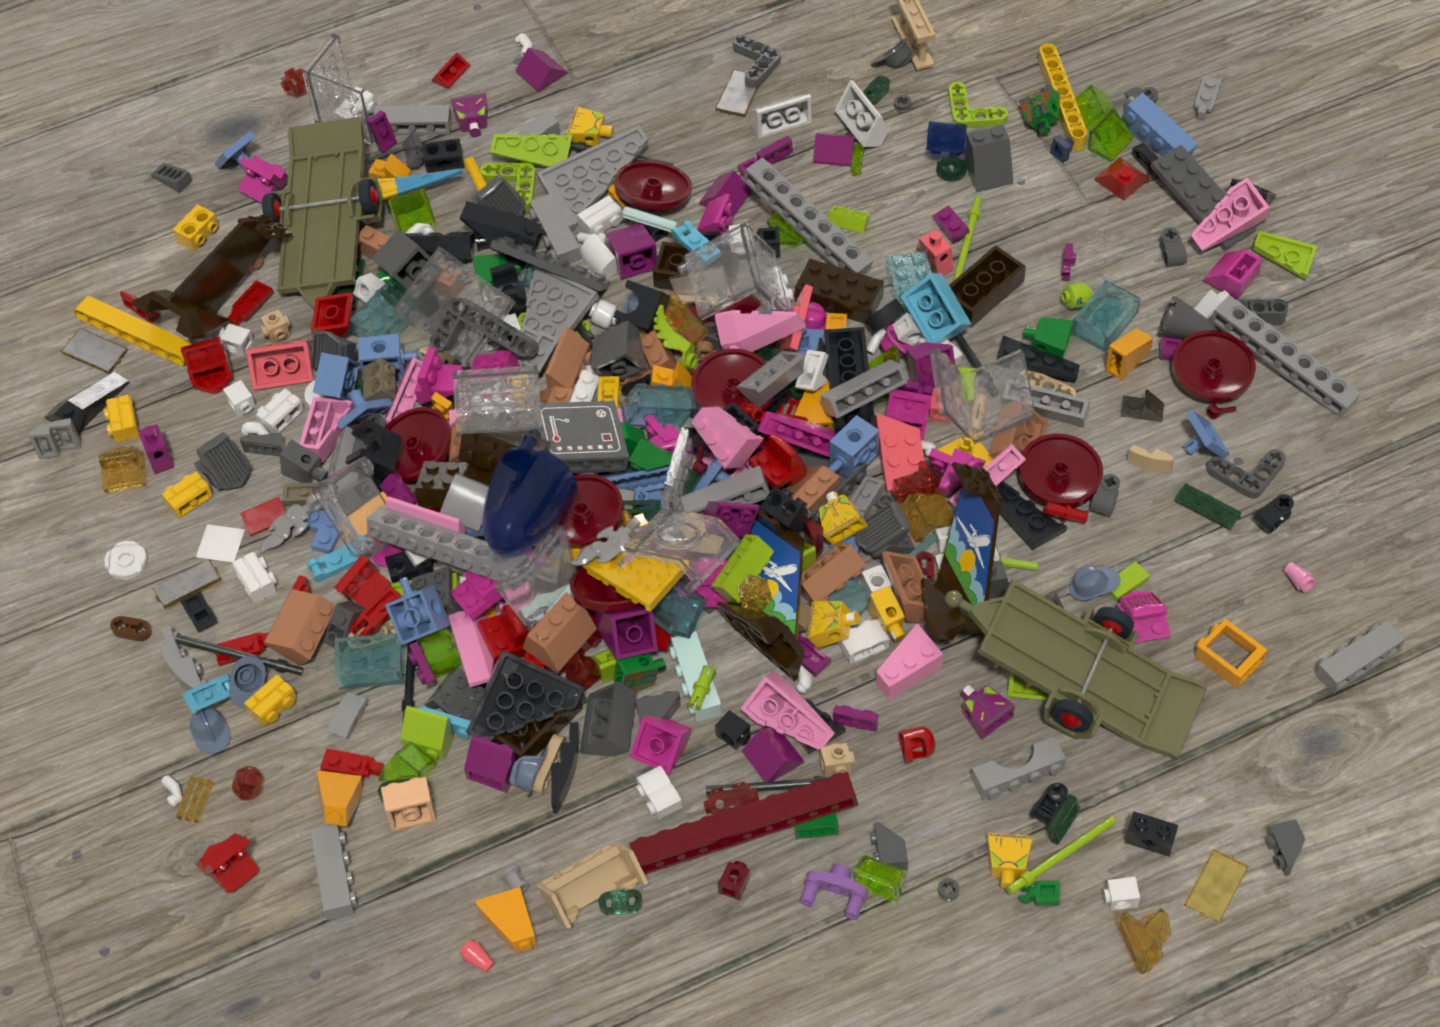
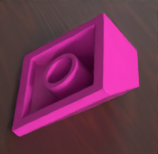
M643 716L630 757L653 768L661 766L665 773L669 775L686 749L692 728L671 719Z

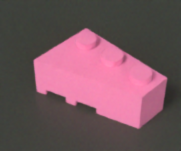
M313 397L300 445L320 457V463L326 460L335 447L337 435L343 430L340 429L337 422L355 409L353 402Z
M703 407L691 421L692 425L724 469L741 468L764 438L752 433L747 426H742L736 421L737 419L720 407Z
M918 623L876 671V685L888 700L943 667V653Z

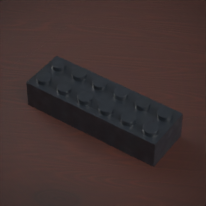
M854 327L824 330V347L828 355L826 362L829 390L869 370L865 328ZM873 400L839 418L832 416L833 430L836 435L856 415L876 428Z

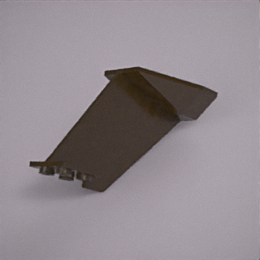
M266 215L238 218V224L174 292L167 289L152 291L134 299L132 304L146 313L171 310L180 316L176 329L178 333L190 340L205 338L229 322L225 316L218 313V310L268 242L274 238L291 237L292 232L288 231L284 225L271 221V218Z

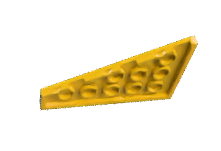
M565 548L563 550V558L572 562L583 548ZM627 550L605 563H598L599 557H595L589 563L581 565L587 569L589 575L597 580H601L605 585L611 584L616 588V592L631 599L635 604L641 603L645 606L646 611L650 612L688 570L687 561Z

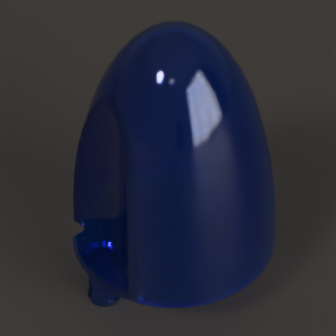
M530 434L524 436L520 446L512 448L503 454L491 478L485 497L482 521L485 539L493 551L505 556L525 552L544 539L564 517L578 492L575 476L565 463L547 451H532L537 440Z

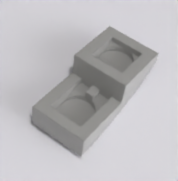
M347 692L337 707L327 731L349 739L356 720L361 719L368 699Z

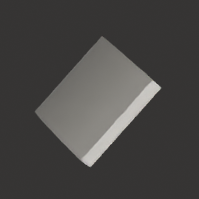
M523 325L520 331L536 340L539 350L536 355L531 357H522L516 353L514 354L522 369L540 374L557 346L559 339L543 331L538 333ZM527 342L524 345L526 353L529 351V344Z
M71 418L54 421L29 432V438L40 460L60 458V451L81 449V441Z
M456 473L440 513L460 519L464 526L479 532L496 489Z

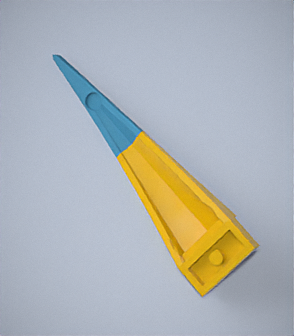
M461 169L377 180L383 200L462 174L463 172Z

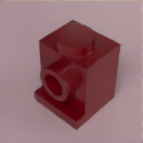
M741 861L728 862L721 880L719 879L718 882L720 894L739 901L741 900L750 879V869L747 868L748 866Z

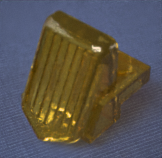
M136 446L120 447L99 455L102 485L105 493L146 486L143 450L139 451V448Z
M1160 908L1156 914L1152 913L1147 918L1145 925L1126 911L1120 915V930L1141 974L1149 973L1164 957L1161 945L1172 935L1168 913Z

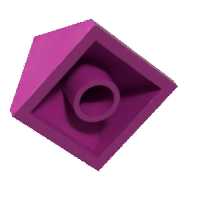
M532 48L526 50L516 68V73L538 93L568 74L546 52Z
M816 133L813 163L851 167L856 137L853 135Z
M733 170L716 178L700 200L699 205L707 207L708 202L724 194H730V203H733L731 215L734 217L752 190Z
M760 728L742 750V753L764 782L775 781L804 764V760L786 736L776 732V729Z

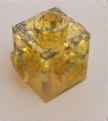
M749 574L737 587L742 608L761 612L772 600L768 581L762 577Z

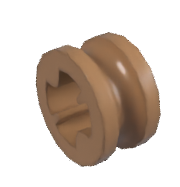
M701 341L696 344L698 359L703 360L713 353L714 345L712 343Z

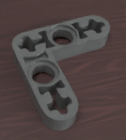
M737 35L733 38L734 51L756 60L745 72V84L750 87L759 86L780 64L781 52L745 35ZM754 49H759V50H761V51L755 52V51H753V50H754ZM760 66H765V67H767V68H766V69H761V68H759V67H760Z
M1277 449L1270 450L1251 474L1224 458L1215 456L1209 459L1207 472L1211 477L1244 496L1255 499L1261 496L1283 468L1285 454ZM1275 458L1279 459L1273 463V466H1271L1272 460H1274ZM1267 471L1270 476L1262 477L1258 472ZM1232 474H1236L1240 476L1241 479L1238 481L1231 480L1229 476Z

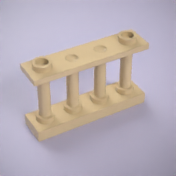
M896 0L900 8V15L893 16L892 21L901 40L909 37L907 44L913 53L911 60L916 70L934 66V62L926 47L927 41L935 40L936 34L919 0Z

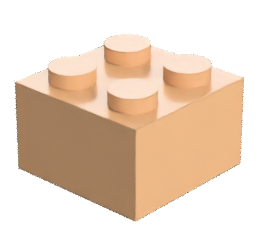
M416 777L406 782L390 783L385 787H381L385 812L392 832L436 821L433 801L426 777Z

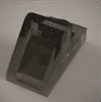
M1145 390L1144 398L1123 396L1121 417L1162 422L1164 403L1149 390Z

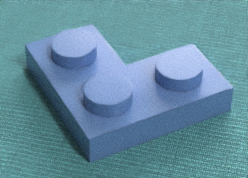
M322 510L309 514V519L304 521V523H308V527L305 530L317 532L311 548L314 551L329 554L334 551L341 536L342 527L345 526L342 519L346 516H339L338 514Z

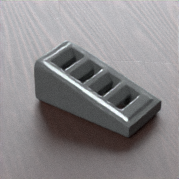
M166 163L160 165L151 174L152 178L179 193L192 182L188 171Z
M281 433L240 437L243 451L246 453L280 456V453L285 448Z

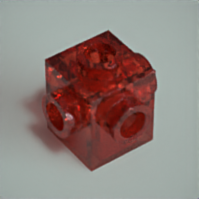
M293 67L285 71V76L280 78L283 90L288 92L289 95L295 93L297 96L305 92V87L310 85L308 82L309 78L302 68L295 70Z
M577 653L563 667L566 679L585 687L584 691H587L601 678L595 667L596 663L590 656Z

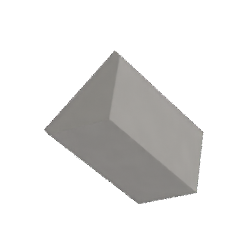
M781 351L740 383L737 388L753 404L760 408L804 373L805 357L803 353Z

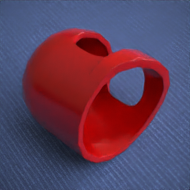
M918 726L899 731L900 748L906 764L912 763L917 758H928L934 753L936 747L935 738L932 731L927 727ZM922 747V751H914V749Z

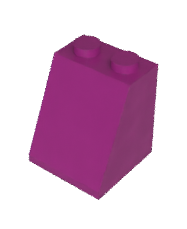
M642 223L605 234L606 247L616 258L617 272L621 280L653 271L657 259L656 243Z
M641 604L637 607L617 612L595 611L597 629L616 660L658 651L653 610L651 612L646 611L645 606Z

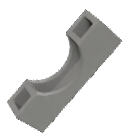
M1053 736L1033 745L1032 758L1026 765L1019 768H1005L991 760L973 767L971 779L983 801L989 798L995 799L1009 790H1018L1024 784L1036 783L1047 775L1059 774L1065 769L1066 757Z

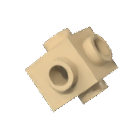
M279 309L260 317L262 334L264 337H268L272 344L291 337L288 329L290 322L286 315L282 316Z
M834 743L829 746L820 747L819 760L824 778L831 777L836 773L848 772V774H851L855 758L853 751H849L847 743Z

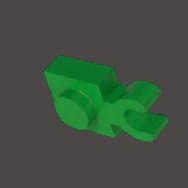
M1036 881V887L1030 885L1020 889L1021 892H1028L1025 896H1019L1020 902L1023 904H1028L1035 900L1037 906H1060V881Z

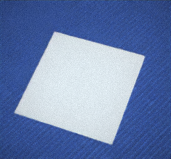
M207 524L196 557L233 563L245 529Z

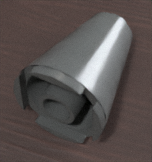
M1176 296L1172 297L1174 303L1169 302L1160 322L1163 324V328H1158L1159 334L1178 338H1186L1199 331H1217V328H1214L1215 324L1210 319Z

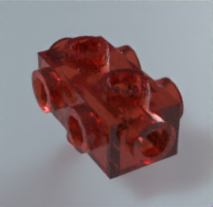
M920 461L919 471L893 480L891 495L894 501L897 500L899 504H908L921 497L928 498L938 493L941 477L936 475L933 468L927 469L926 461Z
M745 781L732 784L733 789L724 791L723 787L710 790L711 795H707V800L703 801L706 815L711 814L713 816L722 813L728 808L734 809L750 801H759L757 789H752L751 784L746 785ZM717 800H722L724 806L720 809L715 805Z

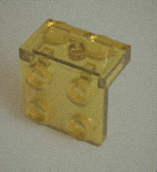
M910 493L900 506L910 524L909 532L915 542H922L932 529L952 525L954 514L942 495Z

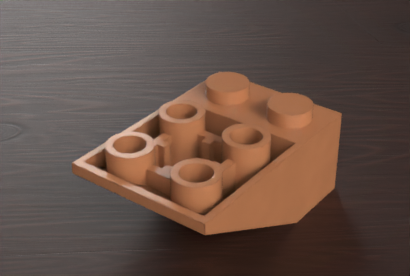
M653 330L641 339L647 369L620 381L621 389L626 383L651 374L654 365L674 369L677 360L672 350L663 346L664 340L656 337L658 333L656 330Z

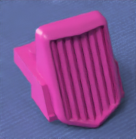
M255 155L251 161L242 157L239 162L245 167L244 171L247 172L238 187L239 191L262 203L265 194L278 191L288 181V174L280 165L267 163Z
M428 347L417 376L418 382L414 392L419 405L432 402L431 397L435 392L444 398L454 395L460 383L463 372L462 366L442 364L441 357L438 355L436 348Z
M894 389L890 391L885 416L919 428L921 439H924L932 396Z
M652 414L644 418L646 423L645 430L649 434L647 436L649 441L678 456L677 460L687 458L693 453L695 448L683 439V436L671 423L663 428Z
M932 448L929 454L930 467H932L934 472L943 475L938 487L939 495L947 497L962 485L952 467L953 462L982 468L986 461L981 458H975V456L956 448L952 456Z
M1133 591L1120 598V603L1116 604L1117 609L1122 610L1132 618L1134 622L1132 631L1139 632L1135 644L1171 637L1166 616L1167 607L1153 592Z

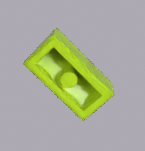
M835 205L828 213L829 220L837 227L864 233L871 216L870 213Z

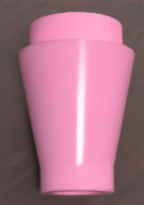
M1290 562L1284 568V572L1289 576L1298 591L1306 593L1315 586L1316 579H1314V575L1295 563Z

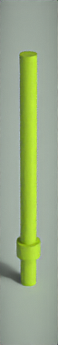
M979 196L974 198L973 205L969 209L967 226L970 233L964 236L953 281L964 271L976 221L981 213L982 198Z
M1110 816L1031 871L1027 870L1019 875L1018 880L1006 887L1007 892L1012 895L1021 888L1033 884L1037 877L1115 825V819Z

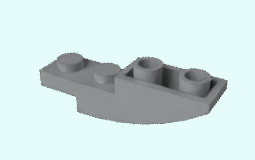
M170 625L161 627L167 645L159 649L173 677L186 691L205 684V679L200 680L199 675L202 674L199 663H193L191 656H186L184 649H179L177 645L179 643L175 642L178 634L177 631L172 632Z

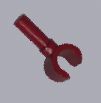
M1212 403L1208 406L1210 410L1206 411V413L1215 420L1221 414L1237 411L1236 406L1218 408L1215 403Z
M699 444L698 457L692 466L693 471L702 475V472H706L708 465L702 462L703 444Z

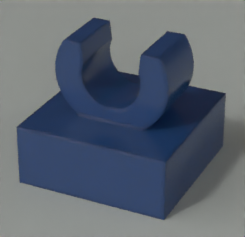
M1058 135L1053 138L1050 153L1064 163L1069 160L1070 152L1072 151L1071 145L1074 144V141L1069 137L1063 139Z

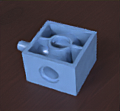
M399 333L358 338L359 363L362 374L364 366L382 357L395 366V379L400 381L405 371V361L411 360L413 357L419 358L417 351L404 353Z
M321 352L313 393L325 398L351 401L348 394L355 390L360 363L348 357Z
M856 415L830 440V467L828 469L834 473L838 471L848 478L864 462L868 466L879 455V430Z
M405 577L400 579L404 595H401L400 599L385 604L401 645L451 625L435 585L419 591L417 589L413 591L408 578Z

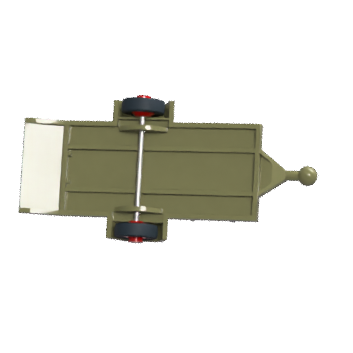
M362 117L289 127L290 160L287 190L267 193L262 199L263 215L269 216L271 221L284 225L288 231L292 232L291 237L282 238L277 291L279 294L299 292L313 310L317 297L332 295L337 286L355 284V273L359 271L356 265L358 244H361L358 238L359 222L362 221L365 224L381 222L383 195L377 177L363 178L365 144ZM313 318L310 320L309 323L310 329L312 328Z
M1014 579L1009 582L1003 597L974 605L963 600L961 593L956 590H951L945 595L947 606L951 608L959 607L968 612L969 617L985 634L977 653L994 662V668L1001 666L1027 681V687L1034 685L1050 695L1044 707V720L1075 739L1095 737L1101 724L1141 748L1178 760L1207 690V685L1199 680L1174 673L1134 650L1133 647L1139 632L1132 631L1134 622L1128 614L1117 608L1102 607L1096 612L1094 617V606L1090 604L1083 620Z

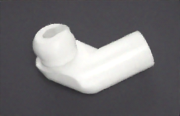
M520 33L516 36V43L519 42L518 45L523 46L520 53L521 57H523L526 50L533 47V43L526 34Z
M416 223L405 233H423V235H427V233H432L434 230L429 224Z
M879 329L872 336L867 345V351L875 354L880 340L886 333L885 329Z
M247 421L242 425L241 429L242 434L245 436L252 433H257V435L270 434L260 422Z
M169 775L164 776L161 783L172 794L167 797V801L171 807H176L177 804H181L183 801L180 786Z

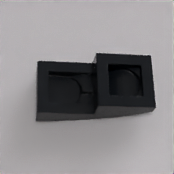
M199 590L180 600L181 605L198 632L217 622Z

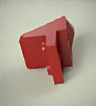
M220 337L181 347V353L187 366V373L194 389L198 388L202 392L217 394L230 383V379L233 378L231 364Z
M777 434L768 436L767 448L748 459V465L751 468L760 466L767 483L778 489L786 483L792 485L807 475V472H805L807 465L791 445Z
M362 554L335 585L334 589L346 599H353L366 609L390 586V582L377 572V567Z
M504 605L500 615L478 621L477 627L493 661L498 660L503 650L519 658L525 656L526 650L523 649V645L530 631L512 605Z
M236 833L223 842L209 846L201 859L195 863L207 877L210 876L226 893H232L259 871L256 864L246 853L248 852L246 847L250 844V841L246 836L240 839Z

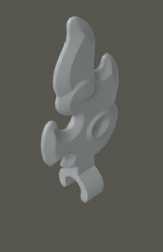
M314 495L307 499L306 505L303 507L299 504L291 505L285 513L278 516L271 523L269 530L275 531L262 542L259 550L260 553L279 546L290 536V528L292 526H295V530L292 533L293 536L301 534L308 527V523H304V521L309 519V514L317 512L323 507Z
M635 517L629 521L625 528L619 527L617 531H613V526L603 529L597 534V539L607 538V541H595L591 545L584 547L577 558L571 562L572 565H585L595 557H599L598 563L612 560L619 553L631 547L632 540L630 536L639 535L644 531L640 526L641 522Z

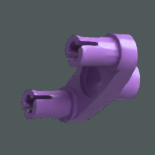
M833 864L830 872H807L800 903L812 907L818 889L850 897L845 916L849 919L857 920L869 891L862 884L850 879L852 870L843 864Z

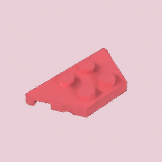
M805 284L791 312H797L804 322L813 289L812 286ZM803 329L779 339L781 343L779 351H797Z
M876 414L875 423L876 428L879 430V450L883 477L886 484L885 491L889 493L894 488L904 484L910 478L925 470L920 429L882 414Z

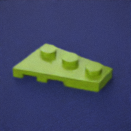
M1259 231L1253 250L1307 280L1317 246Z

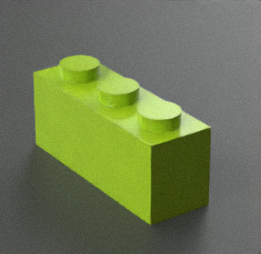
M745 534L711 587L726 601L740 603L747 596V591L751 585L757 581L763 567L769 563L774 550L758 535Z

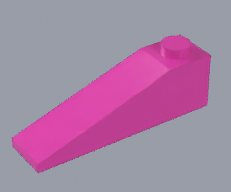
M766 411L757 429L759 432L767 435L777 434L789 443L830 457V440L836 435L833 429L768 411Z

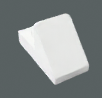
M1210 290L1194 309L1208 319H1211L1214 310L1229 294L1225 290L1219 294Z
M807 350L804 359V373L798 377L795 385L796 389L815 391L828 382L822 375L828 359L826 352Z

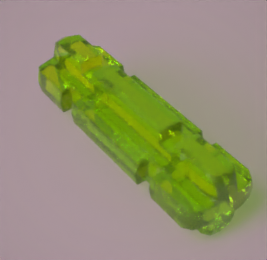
M861 143L854 145L851 165L852 176L861 175L864 147Z

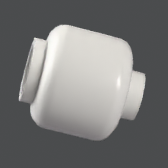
M599 300L598 303L594 302L589 313L591 322L605 329H608L611 324L616 325L618 320L613 317L615 311H617V306L604 300Z

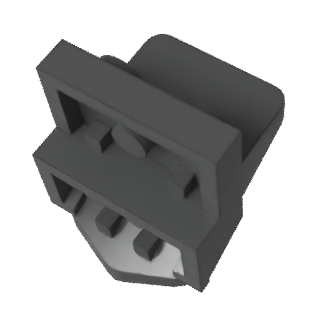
M500 174L471 198L473 203L519 216L523 215L526 204L520 194Z
M313 330L312 368L314 370H318L321 352L348 357L352 360L359 359V350L356 348L357 343L334 335L329 331Z
M224 432L197 449L200 459L194 463L196 469L218 491L222 488L241 487L248 477L250 469L253 468L243 452L236 448L230 437Z
M891 502L864 519L868 526L856 533V544L877 558H882L884 551L911 553L915 549L908 535L910 524L898 502Z

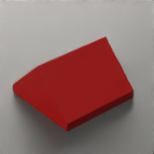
M353 293L317 297L311 332L313 330H324L343 337L349 329Z

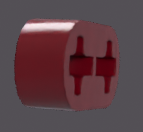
M926 551L919 552L915 557L923 575H927V578L935 580L933 555ZM922 560H926V568H923Z

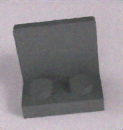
M449 567L412 578L413 591L416 589L419 591L435 585L447 617L462 611L459 604L451 598V569Z
M457 667L448 673L424 705L430 709L439 707L447 714L471 721L484 688L480 685L470 687L465 672Z

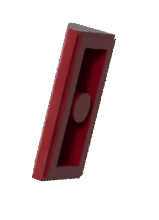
M808 519L804 525L805 543L815 546L817 560L823 553V527Z

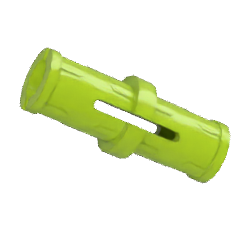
M703 665L698 681L694 682V691L687 703V706L691 709L695 701H697L694 710H701L704 698L710 692V683L716 670L711 667L707 674L709 665Z

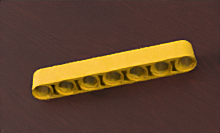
M1045 43L1041 45L1039 50L1038 62L1046 86L1050 85L1060 93L1059 121L1065 138L1069 137L1074 141V144L1071 145L1072 150H1083L1087 137L1084 121L1058 51L1053 44Z
M86 296L74 310V314L83 322L177 365L184 366L185 364L181 347L191 345L192 343L90 296Z

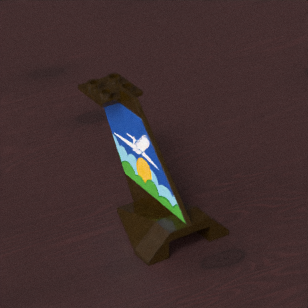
M953 462L952 467L962 487L938 579L933 580L923 577L921 580L926 617L934 636L937 638L953 641L961 629L978 632L981 640H983L985 634L969 617L968 612L959 607L951 608L947 606L945 595L951 590H956L961 593L963 600L972 605L989 600L1002 497L987 470L971 467L965 463Z
M759 507L749 535H758L774 552L770 557L769 563L759 573L757 581L747 591V596L740 603L728 602V604L718 602L716 605L735 631L777 668L795 681L798 678L805 652L797 640L804 538L790 528L784 532L779 528L781 526L780 522L774 517L769 518L767 513Z

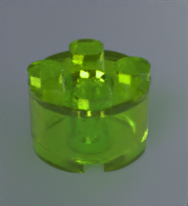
M447 628L417 639L419 646L423 648L422 652L435 679L461 665L459 661L461 659L456 647L452 648L450 642L452 638Z

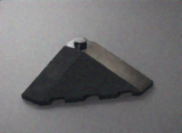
M503 650L493 668L466 733L492 740L495 739V735L506 731L511 733L524 728L525 724L537 720V722L553 717L554 713L566 709L569 711L576 708L585 687Z

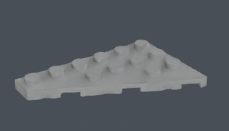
M640 125L537 172L540 182L546 192L552 194L570 230H573L578 224L577 214L597 203L615 182L617 171L621 167L632 163L647 146L648 138Z
M534 265L533 279L530 281L531 289L528 292L527 310L525 317H523V325L538 333L543 331L560 339L565 326L572 330L576 328L599 297L598 293L575 281ZM554 351L552 352L551 356L549 357L548 361L546 362V364H545V366L543 367V369H542V371L540 372V374L543 372V370H544V369L546 368V366L549 364V362H550V360H551V358H552V356H553ZM522 368L519 373L528 374L530 386H532L534 382L537 380V378L540 376L539 373L531 372Z

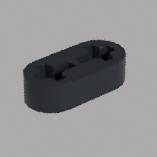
M1144 143L1133 147L1132 153L1136 161L1149 174L1154 175L1155 172L1150 166L1152 162L1159 158Z

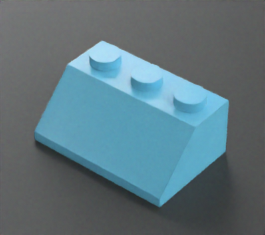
M929 274L901 295L927 342L942 343L957 336L972 325L942 274Z

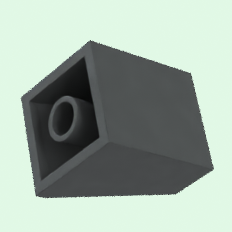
M1004 125L966 133L964 165L976 192L1013 184L1010 138Z
M399 229L372 257L387 274L415 298L442 270L418 244Z
M630 321L621 322L619 325L594 336L591 370L599 376H619L620 381L647 369L639 329Z

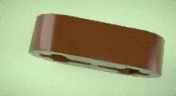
M118 616L110 623L113 634L118 638L145 641L152 634L149 623L143 619Z

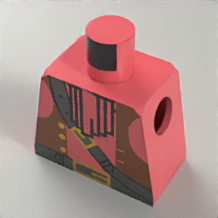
M933 230L921 237L918 241L915 256L931 273H938L944 276L952 272V248L942 237L941 232Z

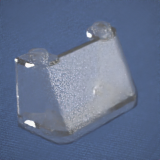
M366 456L357 459L312 488V493L347 549L356 558H359L362 554L366 557L373 556L389 544L367 536L366 518L379 506L386 507V502L370 478L374 474V465Z
M562 525L536 534L532 539L536 548L519 568L510 572V579L503 580L502 578L495 585V588L525 626L533 623L537 625L570 584L572 576L578 571L577 567L571 563L575 559L568 534Z

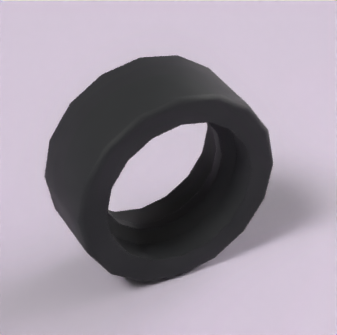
M895 298L865 320L873 332H876L904 313L905 310L897 298Z

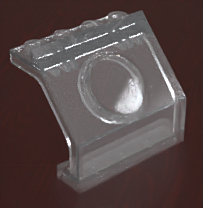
M663 507L623 546L626 550L621 554L623 559L617 565L624 570L638 557L675 564L690 578L689 583L684 588L691 593L713 573L742 541L718 517Z

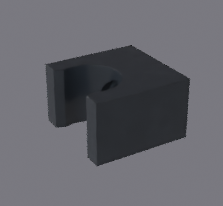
M514 262L489 268L494 295L502 314H516L518 319V316L527 310V298L524 286L519 284Z
M627 280L625 287L638 294L639 305L631 313L615 311L613 318L621 322L630 321L636 327L652 332L655 330L654 325L657 324L654 322V318L657 317L656 312L659 306H664L665 313L671 296L662 291Z
M369 419L354 426L351 434L361 439L366 445L367 450L365 448L357 450L346 457L345 463L378 480L395 472L401 436Z

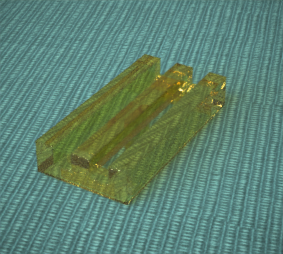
M190 777L176 814L177 819L182 820L184 818L186 821L194 820L195 823H199L213 787L212 780ZM196 783H199L198 786H197V789H196V791H195V794L193 795L192 802H191V805H190V807H189V810H188L187 813H185V810H186V808H187V805H188V802H189L190 797H191V795H192V792H193V789H194V787H195V784H196Z

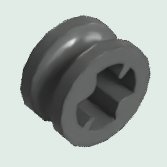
M899 95L894 99V108L897 112L906 113L910 111L911 99L909 96Z
M951 878L942 880L938 888L939 897L944 901L955 900L959 894V884ZM947 886H952L950 894H946L943 887L947 889Z

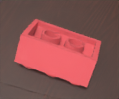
M309 339L248 347L246 350L253 390L314 381Z

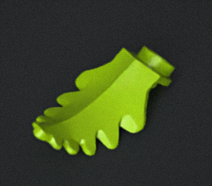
M660 305L656 312L657 317L654 318V322L657 323L654 325V329L660 331L656 334V337L664 340L663 346L666 348L679 350L683 353L680 363L685 369H694L698 362V355L695 354V345L688 342L683 335L676 333L674 327L669 325V321L664 313V306Z

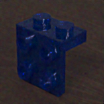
M929 121L926 150H929L931 154L949 152V155L960 156L961 153H965L967 124Z

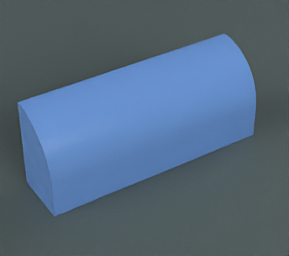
M673 464L651 470L642 468L640 471L636 468L626 469V471L599 474V476L613 482L617 488L632 490L634 493L676 486Z

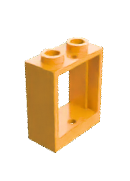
M1225 619L1221 624L1217 623L1213 626L1207 638L1202 637L1196 645L1197 652L1195 658L1238 689L1265 661L1268 650ZM1223 634L1251 654L1237 669L1209 649Z

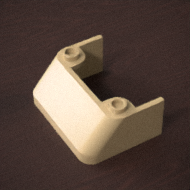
M615 841L606 844L538 883L537 887L557 921L566 929L571 928L570 924L577 920L580 908L617 887L627 891L636 887L637 882L646 885L648 881L633 850Z

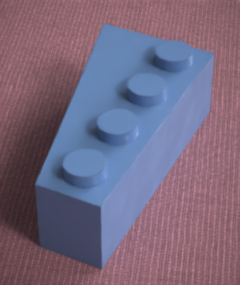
M1144 93L1127 105L1117 125L1161 156L1180 145L1192 155L1198 145Z

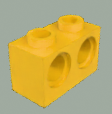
M197 204L172 230L178 243L195 251L217 230L219 224L215 213Z
M619 376L599 377L597 401H615L616 409L621 408Z

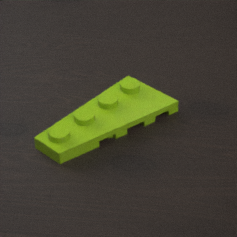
M494 134L490 154L548 168L568 158L573 134Z

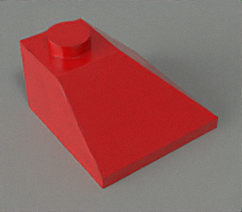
M1120 157L1097 175L1094 180L1124 201L1149 181L1150 177Z

